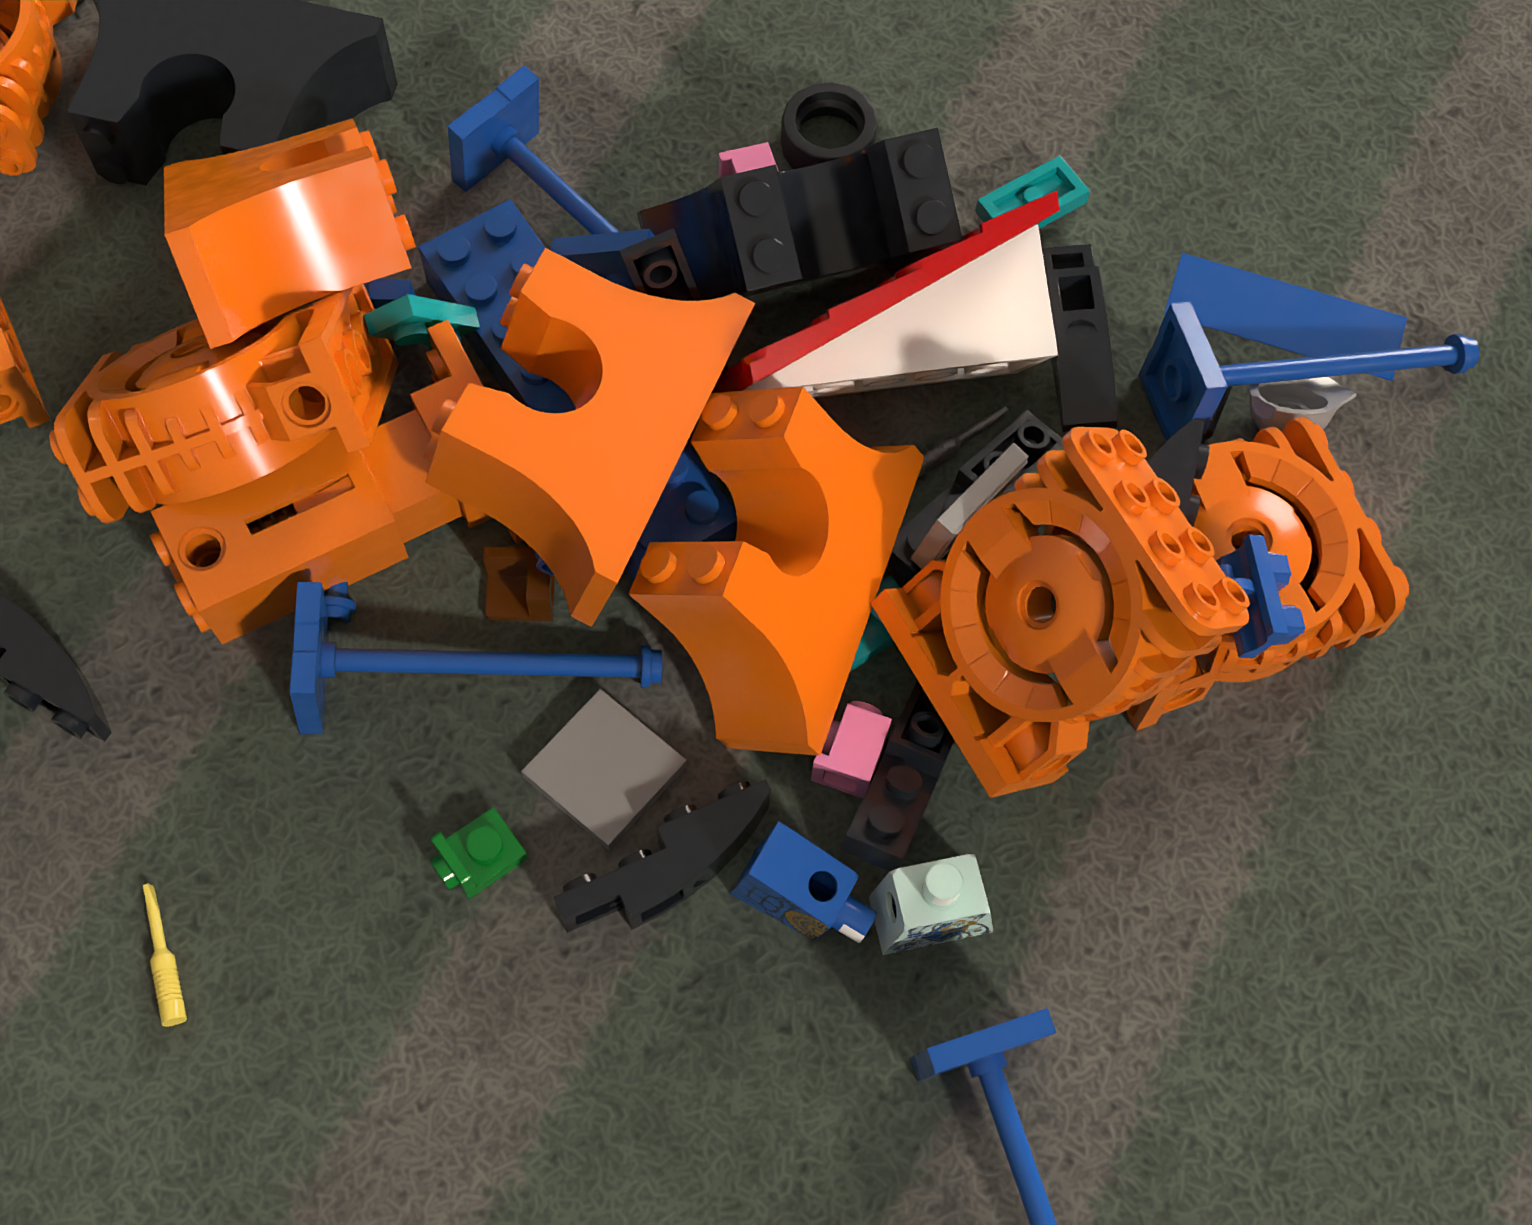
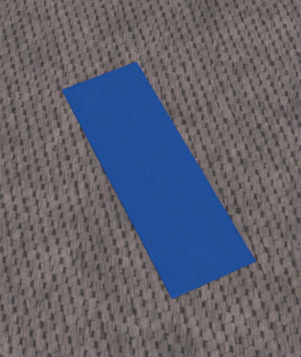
M1185 253L1181 254L1164 313L1165 315L1170 303L1191 302L1202 326L1308 357L1400 349L1407 317ZM1395 370L1366 374L1393 381Z

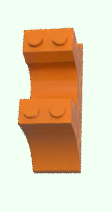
M353 118L266 145L215 157L184 160L164 167V235L210 349L234 342L257 326L307 303L412 268L406 251L416 248L405 214L397 217L393 215L397 213L392 194L397 193V189L386 159L379 160L370 131L366 130L359 133Z
M545 248L534 268L526 263L523 264L511 287L509 295L512 297L499 323L508 328L501 350L530 374L545 377L560 386L570 397L576 410L555 414L540 412L521 404L509 393L468 383L457 403L448 398L446 399L433 423L431 431L434 434L423 455L424 458L432 461L425 483L482 511L522 538L537 552L555 575L567 600L570 616L592 627L617 585L755 303L737 293L702 301H680L647 295L615 284Z
M804 387L711 393L702 411L691 443L708 471L721 478L732 495L737 516L736 539L729 542H650L640 563L629 595L674 634L691 656L701 674L710 697L714 714L716 739L731 749L820 756L873 607L870 602L876 598L925 457L915 445L866 447L860 444L833 421Z

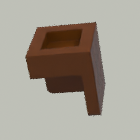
M485 547L483 560L487 572L486 618L494 621H553L555 576L546 574L536 567L538 559L535 557V550L531 547Z

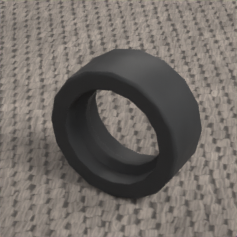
M834 82L812 84L797 91L786 103L781 121L780 141L784 158L792 169H798L842 158L866 149V147L876 143L878 123L875 108L862 93L850 86ZM830 115L843 118L854 125L858 131V138L845 147L826 149L814 146L803 139L799 129L804 122L814 117Z

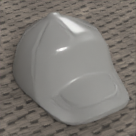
M1329 377L1250 384L1249 387L1250 413L1256 427L1260 430L1276 427L1281 432L1288 421L1300 416L1307 417L1313 424L1316 423L1324 429L1336 411L1357 396L1355 392L1342 387Z

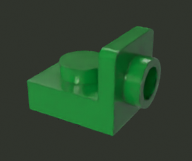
M494 807L446 839L441 832L430 838L438 854L429 860L433 869L448 890L459 885L468 899H471L529 859L524 848Z

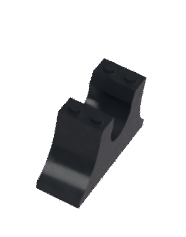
M93 0L99 14L97 42L88 69L67 113L97 175L115 184H124L127 181L146 186L165 163L168 147L174 137L181 130L195 122L206 119H222L219 145L223 155L266 145L352 119L370 107L392 100L398 83L383 18L299 0Z
M938 128L885 139L866 147V149L812 166L778 172L777 166L771 165L722 176L709 186L695 193L641 210L637 213L641 230L650 229L655 236L674 228L702 300L721 298L732 293L748 297L940 251L955 242L963 240Z

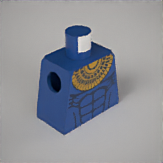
M779 821L758 844L730 893L735 898L813 940H816L833 927L857 943H860L877 915V911L849 895L859 877L855 871ZM809 889L818 895L819 901L812 897Z

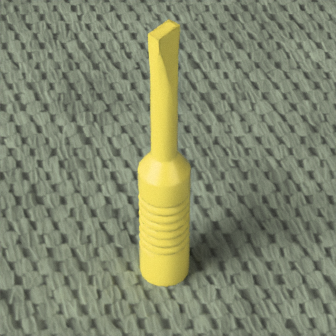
M147 883L143 885L154 947L150 966L157 994L156 998L158 1000L162 1026L169 1027L185 1022L187 1016L175 955L166 947L154 886Z

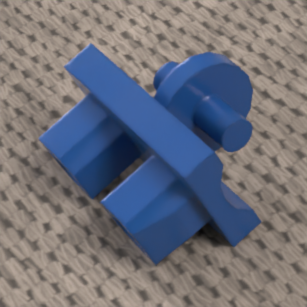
M1248 535L1243 539V544L1239 549L1216 560L1226 577L1235 580L1244 589L1250 601V605L1247 607L1249 622L1238 631L1233 632L1239 658H1255L1270 646L1288 644L1304 632L1305 624L1301 609L1295 605L1281 604L1278 591L1289 584L1291 576L1287 555L1268 552L1264 536Z

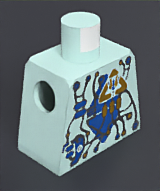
M966 854L897 868L890 871L869 896L871 908L877 911L874 922L882 955L993 932L991 913L975 854ZM892 905H896V912H897V917H896V918H895V915H894V912H893V907H892Z

